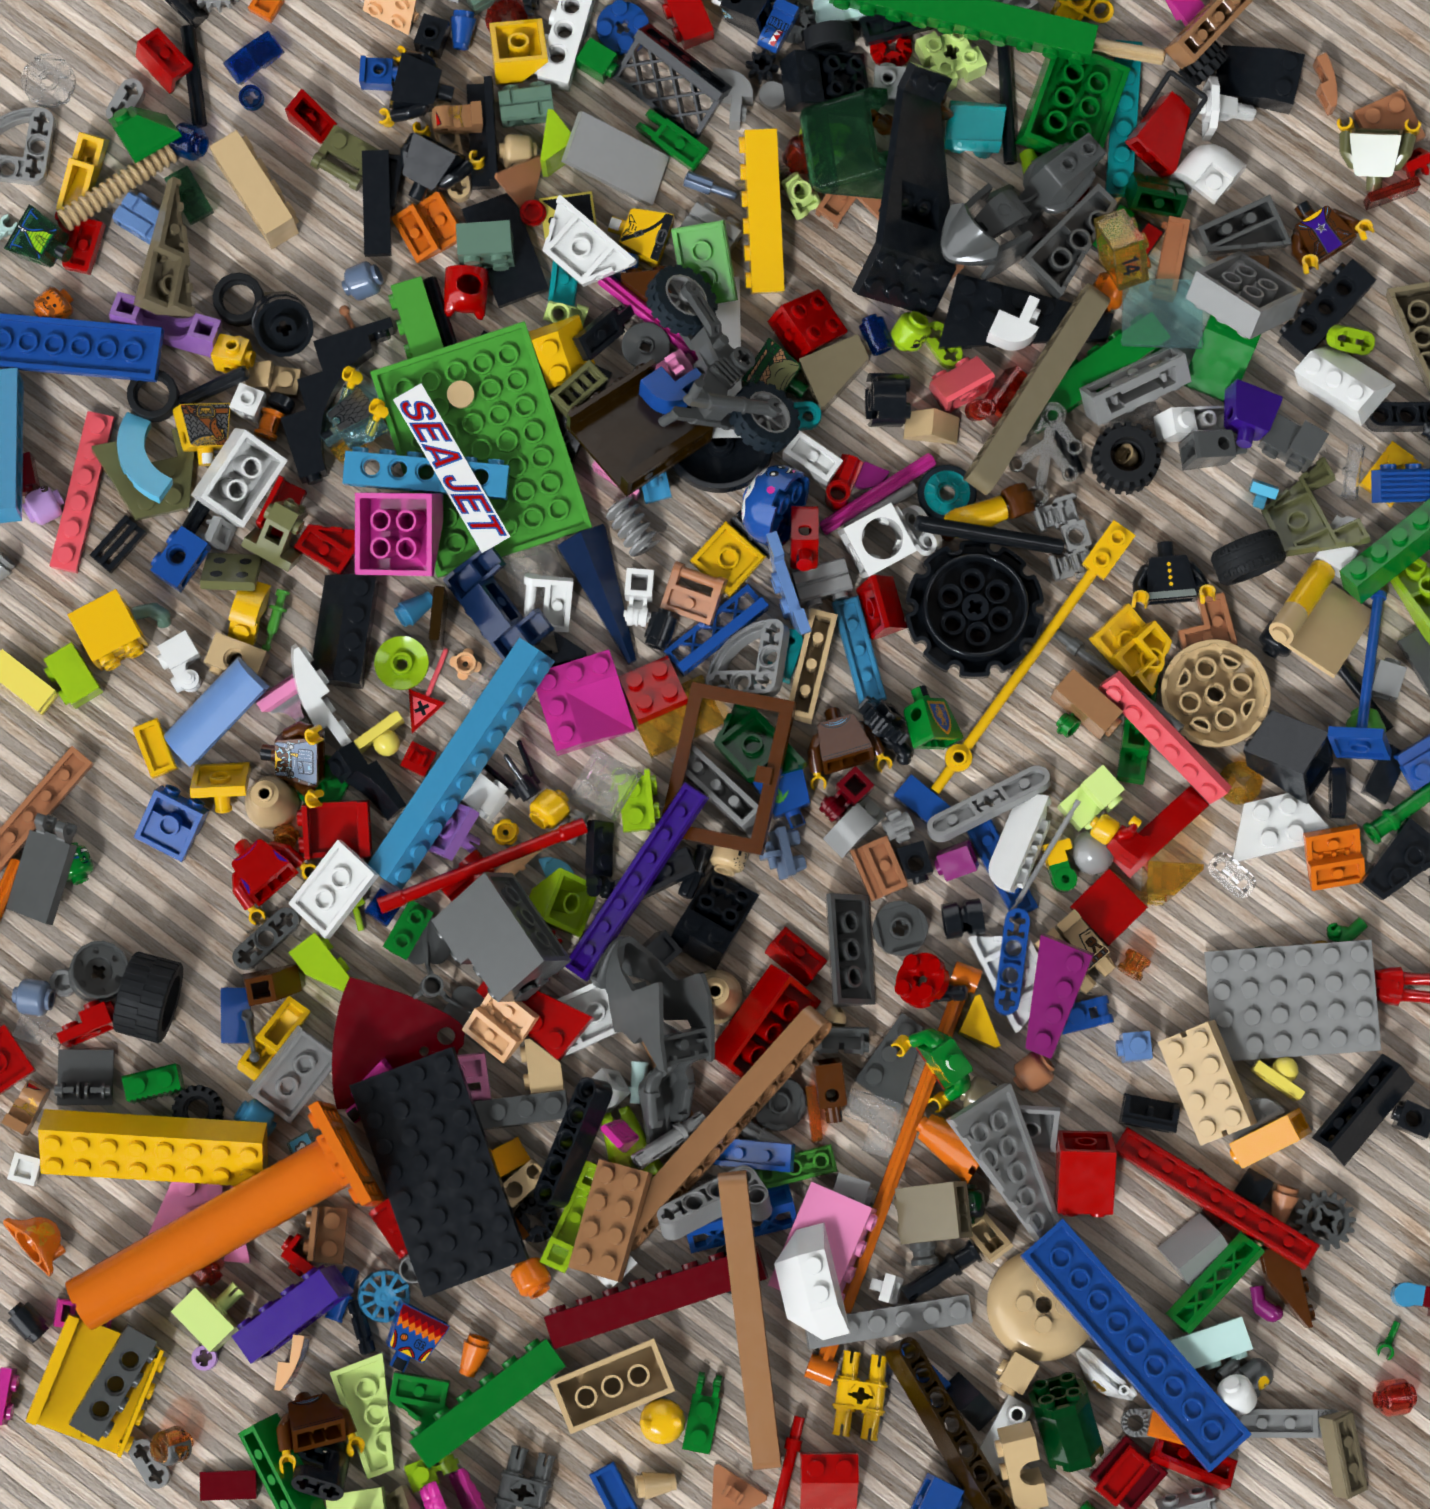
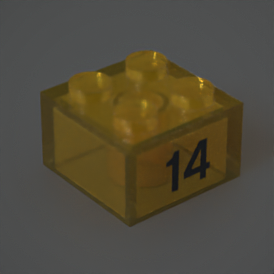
M1124 208L1094 218L1099 261L1118 290L1121 291L1149 281L1148 269L1151 268V262L1146 253L1149 243L1145 233L1139 232L1135 218L1129 217Z

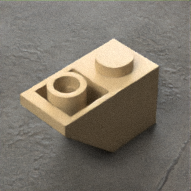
M524 1039L525 1046H520L522 1063L527 1062L528 1073L523 1074L525 1090H530L531 1094L565 1090L562 1064L531 1039Z

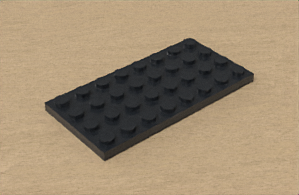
M454 1047L349 1085L423 1297L529 1259Z

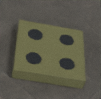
M207 553L200 578V589L255 591L262 565V557L254 554Z

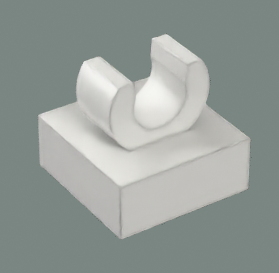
M886 1273L884 1281L872 1278L869 1289L880 1292L879 1301L896 1306L904 1279Z

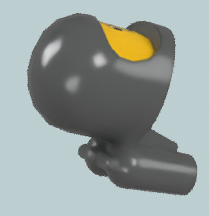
M1252 1358L1241 1367L1240 1360L1231 1359L1214 1375L1218 1383L1229 1375L1240 1374L1246 1376L1252 1383L1257 1398L1260 1396V1391L1267 1385H1270L1274 1378L1271 1366L1261 1358Z

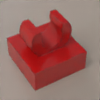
M1420 147L1413 150L1412 156L1402 168V170L1406 171V175L1410 180H1417L1415 171L1418 168L1421 169L1422 174L1429 175L1427 164L1430 163V152Z
M412 741L400 766L425 778L437 756V752Z

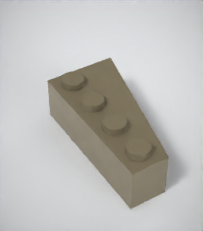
M1430 282L1387 288V301L1430 395Z

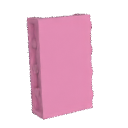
M811 1181L784 1248L797 1229L825 1223L844 1301L845 1294L842 1292L846 1283L850 1284L855 1275L856 1268L853 1266L857 1257L861 1258L866 1249L867 1242L864 1240L868 1231L872 1232L877 1223L878 1216L875 1215L877 1209ZM774 1269L768 1286L780 1290L776 1270Z

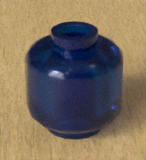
M185 122L175 126L182 136L169 144L176 156L195 161L206 154L209 147V139L204 129Z

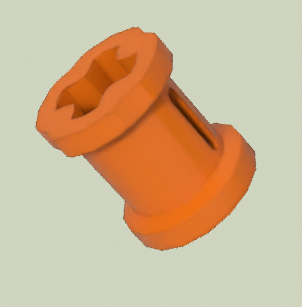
M263 407L261 410L263 415L259 427L254 430L253 434L262 439L275 442L278 438L276 432L281 417H284V414L277 410Z

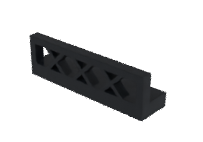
M877 14L859 18L858 27L860 38H864L866 47L936 29L928 26L926 28H918L913 26L911 22L903 20L892 22L887 20L885 16Z
M484 76L483 84H466L467 104H470L472 101H481L483 117L482 133H469L470 151H478V156L473 160H480L485 156L484 167L479 170L473 169L471 172L472 190L499 189V183L494 177L495 173L498 172L494 86L492 76Z

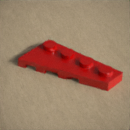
M484 981L476 991L485 998L488 994V987ZM540 991L535 992L528 1000L522 1001L540 1016L528 1033V1036L559 1061H561L594 1020V1017Z

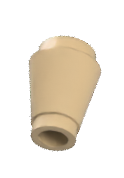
M641 1472V1475L634 1477L637 1498L647 1500L677 1490L674 1473Z

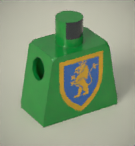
M925 685L911 690L914 703L905 707L903 712L914 749L944 750L964 738L944 698H930Z

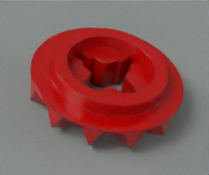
M905 36L871 45V57L879 66L882 63H893L896 66L902 67L908 62L912 54L911 39ZM897 40L896 50L898 52L892 50L885 56L887 48L885 44H892Z

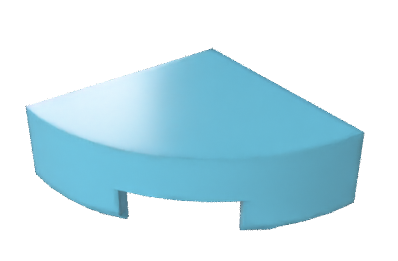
M552 857L538 859L546 878L558 868L574 874L572 868L560 859Z

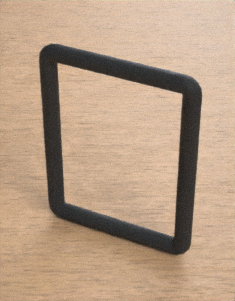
M1169 70L1143 108L1141 116L1144 118L1168 79L1172 76L1202 98L1188 120L1187 132L1207 102L1208 97L1175 71Z

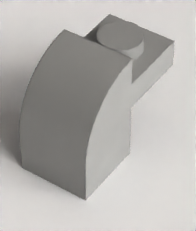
M713 68V73L733 87L721 103L731 104L729 129L740 130V122H746L747 106L744 105L753 106L752 86L743 74L735 70Z
M867 796L849 810L823 840L843 858L886 817V814Z

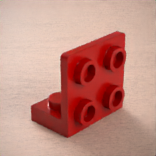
M819 289L781 305L767 321L789 355L797 362H799L800 358L811 354L816 348L836 340L848 332Z

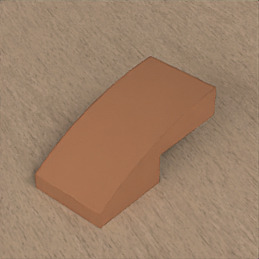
M1327 53L1316 57L1313 68L1321 81L1316 95L1327 116H1329L1337 106V83Z

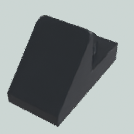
M555 631L554 636L558 652L553 653L552 650L542 651L555 661L551 668L587 656L585 650Z

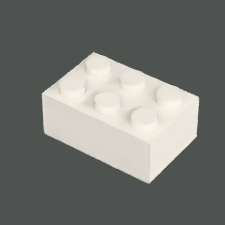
M235 428L191 496L232 525L244 528L288 460L247 430Z

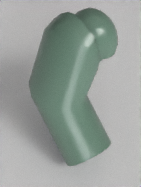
M158 603L132 607L135 620L151 617L157 621L159 628H166L171 624L169 610Z

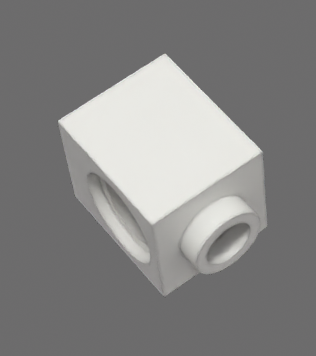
M240 382L229 407L233 415L258 424L262 416L261 410L263 407H266L268 398L265 392Z

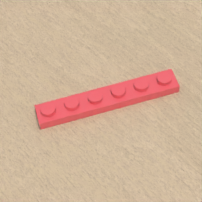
M87 411L49 565L53 569L78 574L103 472V467L92 453L91 448L95 445L110 442L115 423L114 416Z
M1120 671L1100 684L1098 689L1123 711L1122 714L1209 804L1228 794L1232 787Z

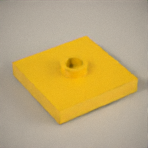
M725 521L692 557L690 563L701 573L715 578L719 576L726 578L727 585L724 593L731 597L766 559V556Z

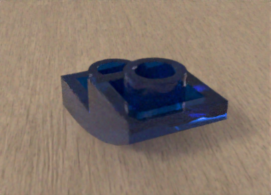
M267 31L245 45L223 62L236 83L242 85L260 69H266L285 52L271 32Z

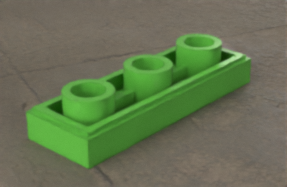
M831 1144L795 1153L794 1163L799 1165V1171L796 1173L754 1169L767 1189L838 1171Z

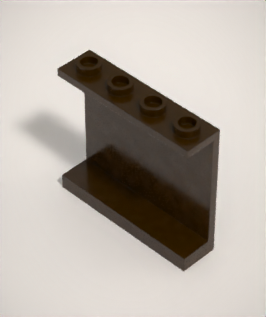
M654 359L646 364L641 363L637 365L632 373L624 378H617L610 387L604 391L599 390L595 392L588 401L582 405H575L567 414L566 428L626 497L712 440L714 427L694 425L679 420L666 427L660 426L658 419L665 414L653 410L639 395L640 380L655 371L656 362Z

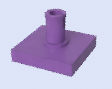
M459 804L428 851L452 861L460 846L469 853L478 849L469 842L479 846L480 838L469 833L480 813L468 806Z

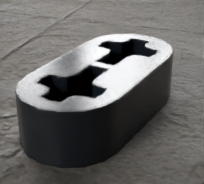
M1345 767L1329 768L1328 807L1329 817L1332 819H1344L1346 815Z

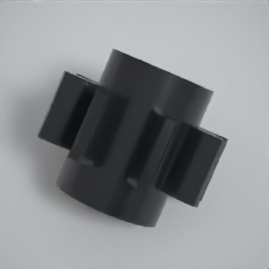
M763 49L762 53L758 54L753 51V61H746V68L752 69L748 73V78L755 77L760 85L763 80L773 81L772 72L776 73L779 71V66L773 64L776 61V55H768L766 49ZM760 64H766L764 70L759 69Z

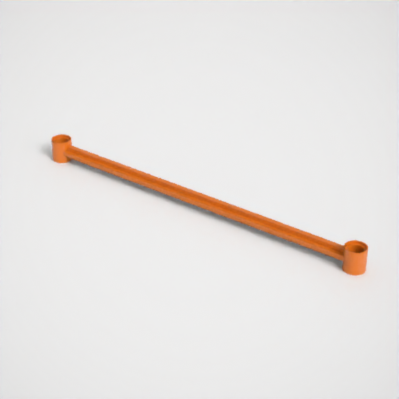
M957 961L951 974L949 985H965L968 988V993L974 994L983 971ZM951 1000L947 1002L937 1031L953 1037L966 1000ZM926 1063L872 1206L877 1209L875 1214L878 1216L877 1223L872 1232L868 1231L864 1240L867 1242L866 1249L861 1258L857 1257L853 1266L856 1268L855 1275L850 1284L846 1283L842 1292L845 1294L843 1302L846 1314L851 1313L894 1198L895 1189L898 1187L918 1132L916 1128L924 1116L928 1100L937 1081ZM839 1345L822 1347L818 1355L812 1353L804 1377L830 1387L839 1364L834 1361Z

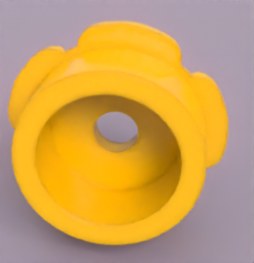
M502 819L498 824H495L492 834L495 836L496 843L502 846L514 844L519 834L517 824L512 823L509 819ZM504 830L508 831L507 835L503 834Z

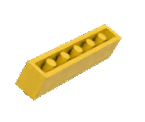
M777 128L744 130L743 137L738 138L739 153H744V164H740V180H745L746 191H741V205L746 207L747 218H742L743 234H748V245H744V261H749V272H745V287L750 288V294L783 293L785 289Z

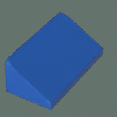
M221 988V1043L223 1044L249 1043L246 1022L241 1018L244 1010H251L245 988Z

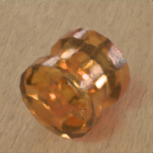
M1127 949L1125 952L1126 958L1118 964L1117 969L1128 977L1140 982L1143 978L1142 972L1150 966L1151 961L1140 953Z

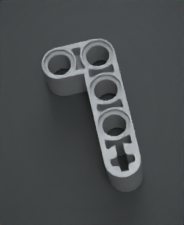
M742 1165L728 1171L746 1170L752 1220L763 1221L770 1217L772 1206L769 1192L754 1169L747 1165ZM718 1177L659 1208L657 1219L662 1236L665 1239H680L722 1217Z

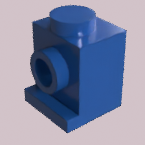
M361 55L359 73L361 90L393 91L399 66H395L392 58H369ZM383 70L381 74H376L374 71Z

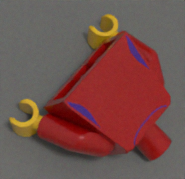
M242 839L234 846V850L239 856L231 863L235 870L232 874V892L243 909L249 911V921L257 925L253 919V913H261L264 920L266 919V913L263 909L256 908L255 904L258 906L262 905L299 873L296 870L297 868L301 870L303 879L307 880L308 877L304 873L305 869L312 868L314 870L316 866L306 864L304 858L289 844L276 841L266 843L262 839H258L251 844L247 839Z

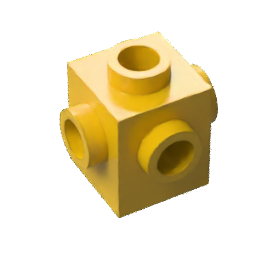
M219 334L210 355L215 370L224 373L241 366H245L249 370L254 365L256 353L253 351L250 339L239 335Z

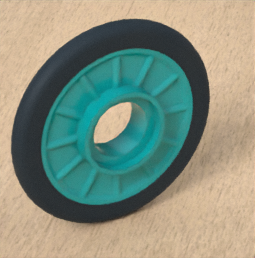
M939 465L925 473L919 483L917 495L921 508L929 517L944 519V516L949 511L976 502V488L963 480L966 473L965 470L954 465ZM943 487H950L954 490L955 496L947 501L940 497L939 491Z

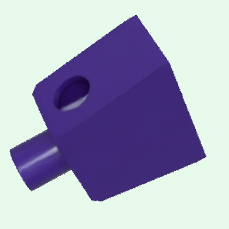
M1236 379L1225 389L1224 427L1226 430H1232L1233 433L1237 434V446L1250 448L1253 441H1259L1270 431L1282 402V396Z

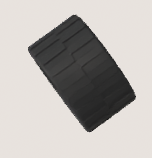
M139 951L133 954L125 969L113 1013V1029L115 1032L155 1043L163 1041L170 1028L181 993L183 982V965L181 962Z

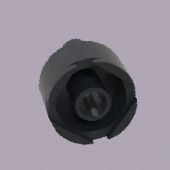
M869 373L866 382H871V388L865 389L866 419H871L867 424L868 427H902L906 419L911 417V404L906 403V392L910 391V377L904 376L903 373Z

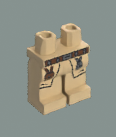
M1074 909L1055 928L1053 927L1046 934L1094 953L1095 955L1088 972L1095 967L1105 978L1116 968L1112 959L1108 956L1110 951ZM1040 940L1034 944L1037 951H1039ZM1088 972L1080 989L1085 995L1097 985Z

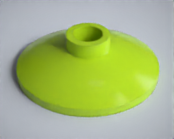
M396 636L388 639L379 647L375 655L374 667L378 678L383 684L395 690H407L417 686L425 678L429 668V658L420 642L411 637ZM405 660L407 667L399 669L397 667L399 661Z

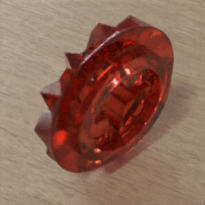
M517 0L495 1L487 9L485 22L488 31L490 32L489 23L502 22L500 16H506L510 11L513 21L527 20L528 16L524 7Z

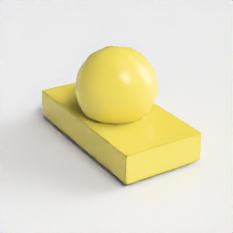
M394 711L353 742L361 754L373 746L379 755L391 756L398 751L400 746V739L394 730L405 722L399 712Z
M1290 1057L1277 1058L1271 1068L1258 1060L1250 1069L1253 1074L1294 1102L1300 1100L1305 1094L1304 1090L1292 1083L1297 1078L1299 1067L1296 1061Z

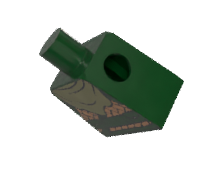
M770 338L767 339L756 356L754 366L741 379L742 387L753 381L755 384L758 381H764L765 384L771 383L776 386V389L783 390L786 395L789 392L800 400L809 388L807 384L797 379L801 373L802 366Z

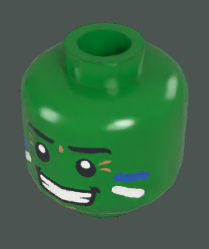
M73 842L71 844L76 845L77 849L66 882L79 885L89 880L88 875L94 870V864L88 849L85 846L78 845L77 842Z

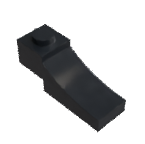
M354 742L338 749L327 760L332 774L337 777L341 784L346 782L363 793L381 811L387 821L396 817L406 807V803L377 760L368 764Z

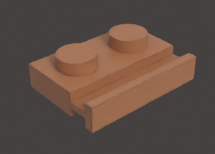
M887 835L850 851L871 902L908 887Z

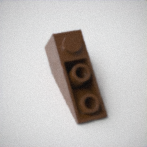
M1265 1249L1264 1254L1259 1258L1264 1279L1303 1327L1312 1328V1321H1315V1312L1313 1305L1307 1302L1306 1293H1309V1285L1306 1276L1302 1277L1300 1267L1271 1249Z

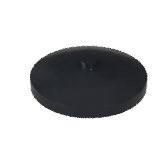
M712 438L711 442L674 465L673 468L685 482L697 489L712 493L733 492L749 486L756 475L769 466L774 451L770 454L764 453L763 450L758 452L750 444L747 446L742 442L743 438Z

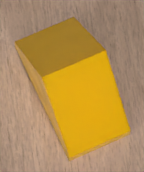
M979 994L973 998L958 1034L994 1050L1001 1045L982 997Z

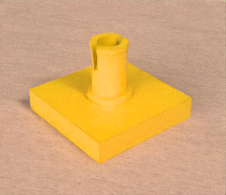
M250 762L195 764L190 785L191 798L214 797L216 813L223 814L232 811L230 796H246L251 773Z

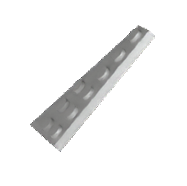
M1011 1083L1001 1084L946 1119L1034 1241L1037 1242L1060 1221Z

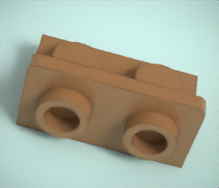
M312 1206V1211H307L306 1228H310L309 1239L304 1240L303 1256H308L307 1262L343 1265L348 1208Z

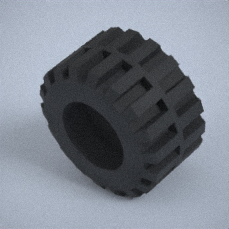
M1127 421L1124 425H1121L1119 422L1114 424L1113 428H1106L1103 434H1100L1091 456L1092 472L1097 474V482L1099 484L1103 482L1105 484L1104 488L1108 491L1112 488L1115 489V494H1121L1122 491H1125L1126 495L1132 494L1135 490L1139 492L1143 490L1144 486H1148L1155 477L1161 463V447H1157L1158 439L1151 437L1152 431L1149 429L1146 431L1142 430L1143 425L1139 423L1136 426H1131V422ZM1123 444H1130L1136 448L1140 455V467L1133 471H1123L1117 468L1111 460L1110 453L1112 449Z

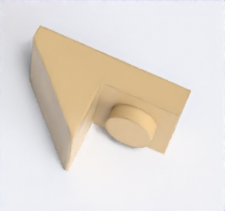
M270 360L255 362L249 368L250 378L245 381L246 385L267 394L279 392L288 397L298 398L299 385L297 379L301 378V369L274 366Z

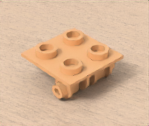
M417 0L364 1L363 11L407 35L410 34L412 22L416 23L419 18V13L415 9Z

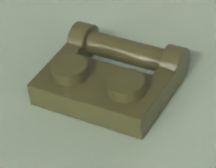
M334 125L319 151L313 156L310 166L317 170L319 168L348 183L349 188L357 192L363 184L362 151L379 149ZM328 154L358 170L357 174L353 175L326 160Z

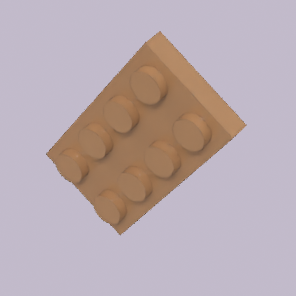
M601 1159L598 1160L568 1268L622 1283L652 1173Z

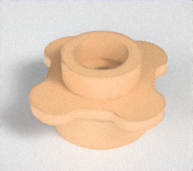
M466 648L462 653L450 658V665L455 667L458 672L457 677L460 680H467L470 674L478 673L482 668L481 663L476 661L474 657V651L470 648ZM464 662H468L467 667L463 666Z

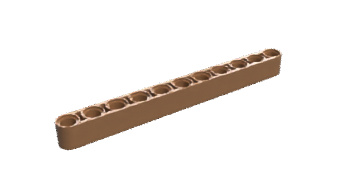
M807 1006L796 1016L651 1179L631 1251L637 1249L659 1225L657 1219L659 1208L686 1194L829 1034L832 1023L815 1008Z
M746 1170L718 1173V1186L753 1470L782 1468Z

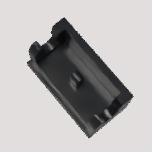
M1124 1093L1119 1124L1174 1134L1177 1132L1180 1106L1178 1103Z

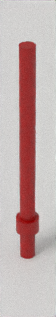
M794 1415L790 1436L786 1437L784 1445L786 1453L772 1509H784L797 1452L801 1451L803 1442L800 1440L805 1422L803 1417Z

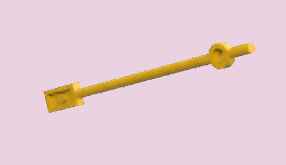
M1115 520L1112 521L1082 563V566L1088 569L1037 639L1035 645L1032 646L962 744H955L948 748L945 754L946 767L930 789L940 794L955 772H963L970 767L972 762L971 749L1096 576L1103 581L1135 538V534ZM961 753L964 756V760L960 763L954 761V754Z

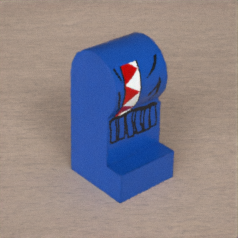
M776 0L766 25L759 36L757 45L778 54L799 17V7L786 0Z

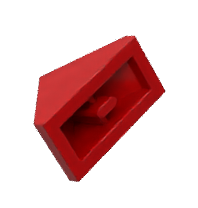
M303 89L297 93L285 108L289 122L319 144L323 143L333 126L337 125Z

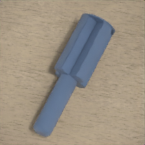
M690 171L687 172L684 178L683 186L707 195L713 192L732 200L737 198V192L715 185L714 180Z

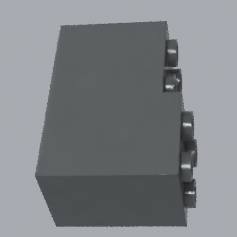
M484 872L431 920L437 928V935L451 949L450 953L453 959L461 965L473 964L474 972L483 979L488 987L489 995L497 1002L528 1000L549 981L553 974H557L572 961L513 873Z

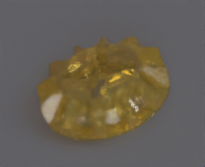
M1236 761L1230 763L1220 773L1231 787L1236 782L1235 775H1238L1239 778L1250 777L1245 783L1246 791L1241 787L1230 789L1228 794L1223 796L1228 802L1243 805L1244 803L1252 802L1259 795L1262 786L1260 774L1249 768L1246 762Z

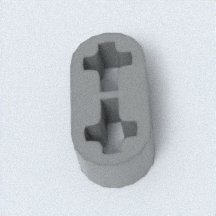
M130 78L123 81L106 109L108 119L113 117L114 111L122 109L123 105H125L124 108H129L130 106L140 107L145 98V90L139 80ZM136 87L138 94H132L127 101L129 97L127 89L133 90Z
M149 1439L136 1440L131 1445L129 1455L145 1483L154 1489L166 1486L171 1479V1472L168 1466L160 1464L164 1463L165 1460L157 1447ZM139 1444L143 1447H149L150 1450L147 1452V1456L150 1459L149 1463H147L143 1456L137 1457L136 1453L139 1451ZM153 1464L157 1471H164V1475L161 1477L163 1482L151 1480L150 1477L154 1473L150 1465Z

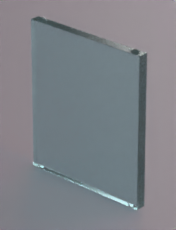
M1123 278L1121 282L1122 346L1202 349L1204 344L1203 310L1196 308L1194 303L1186 299L1192 280Z

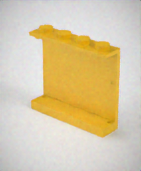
M68 1313L25 1422L35 1426L36 1424L113 1452L117 1457L121 1458L123 1451L128 1453L133 1443L134 1437L130 1436L134 1425L139 1426L144 1416L145 1410L141 1409L144 1399L150 1400L156 1386L155 1383H152L155 1372L161 1373L167 1357L162 1356L164 1350L156 1347L159 1350L152 1362H145L141 1369L144 1375L136 1388L131 1386L126 1394L129 1401L121 1413L116 1411L111 1421L115 1424L107 1438L101 1436L100 1440L96 1441L70 1426L69 1421L121 1333L104 1326L91 1330L80 1317ZM133 1351L126 1352L122 1357V1363L126 1366H133L138 1361V1355ZM113 1376L108 1380L107 1387L112 1391H118L123 1387L124 1381L119 1376ZM98 1401L93 1405L92 1411L98 1416L105 1415L109 1410V1405L104 1401Z

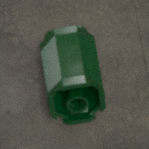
M1065 1372L1049 1379L1036 1380L1032 1384L1033 1390L1028 1395L1050 1468L1057 1469L1056 1465L1063 1467V1471L1071 1473L1092 1467L1096 1463L1095 1457L1098 1454L1101 1457L1104 1454V1449L1083 1379L1076 1378L1075 1373Z

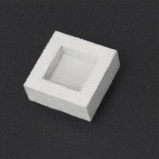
M15 1152L7 1179L36 1187L41 1170L40 1159Z

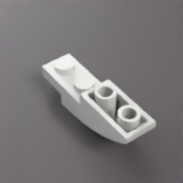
M295 643L291 646L292 673L298 696L307 716L314 726L321 725L322 729L328 727L342 747L350 744L352 741L348 735L352 733L343 719L338 722L332 713L336 709L327 697L323 700L321 699L322 696L329 692V689L326 687L329 680L321 669L314 670L310 664L314 659L304 646L300 649Z

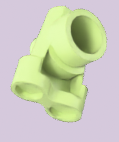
M798 172L792 173L781 181L792 204L790 210L796 220L807 216L822 201L816 191L812 192L811 185L803 180Z
M548 301L543 320L555 323L579 314L583 326L589 307L578 303L575 307ZM556 309L562 310V319L557 320L554 318L553 312Z

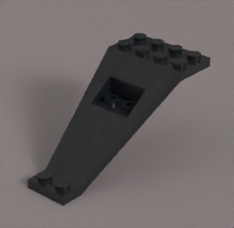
M909 61L897 86L881 206L878 210L880 213L876 242L852 291L866 298L933 317L956 270L955 263H950L944 259L940 246L943 225L950 208L941 102L952 78Z

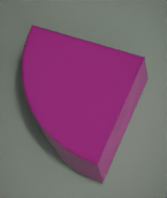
M864 462L854 488L861 490L873 488L885 481L890 471Z

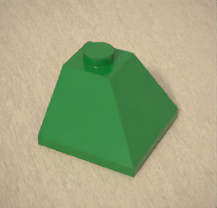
M130 106L129 108L119 109L113 114V117L108 119L135 163L182 137L167 114Z

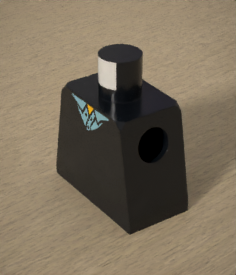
M711 0L712 3L721 7L727 22L758 39L772 11L770 0Z

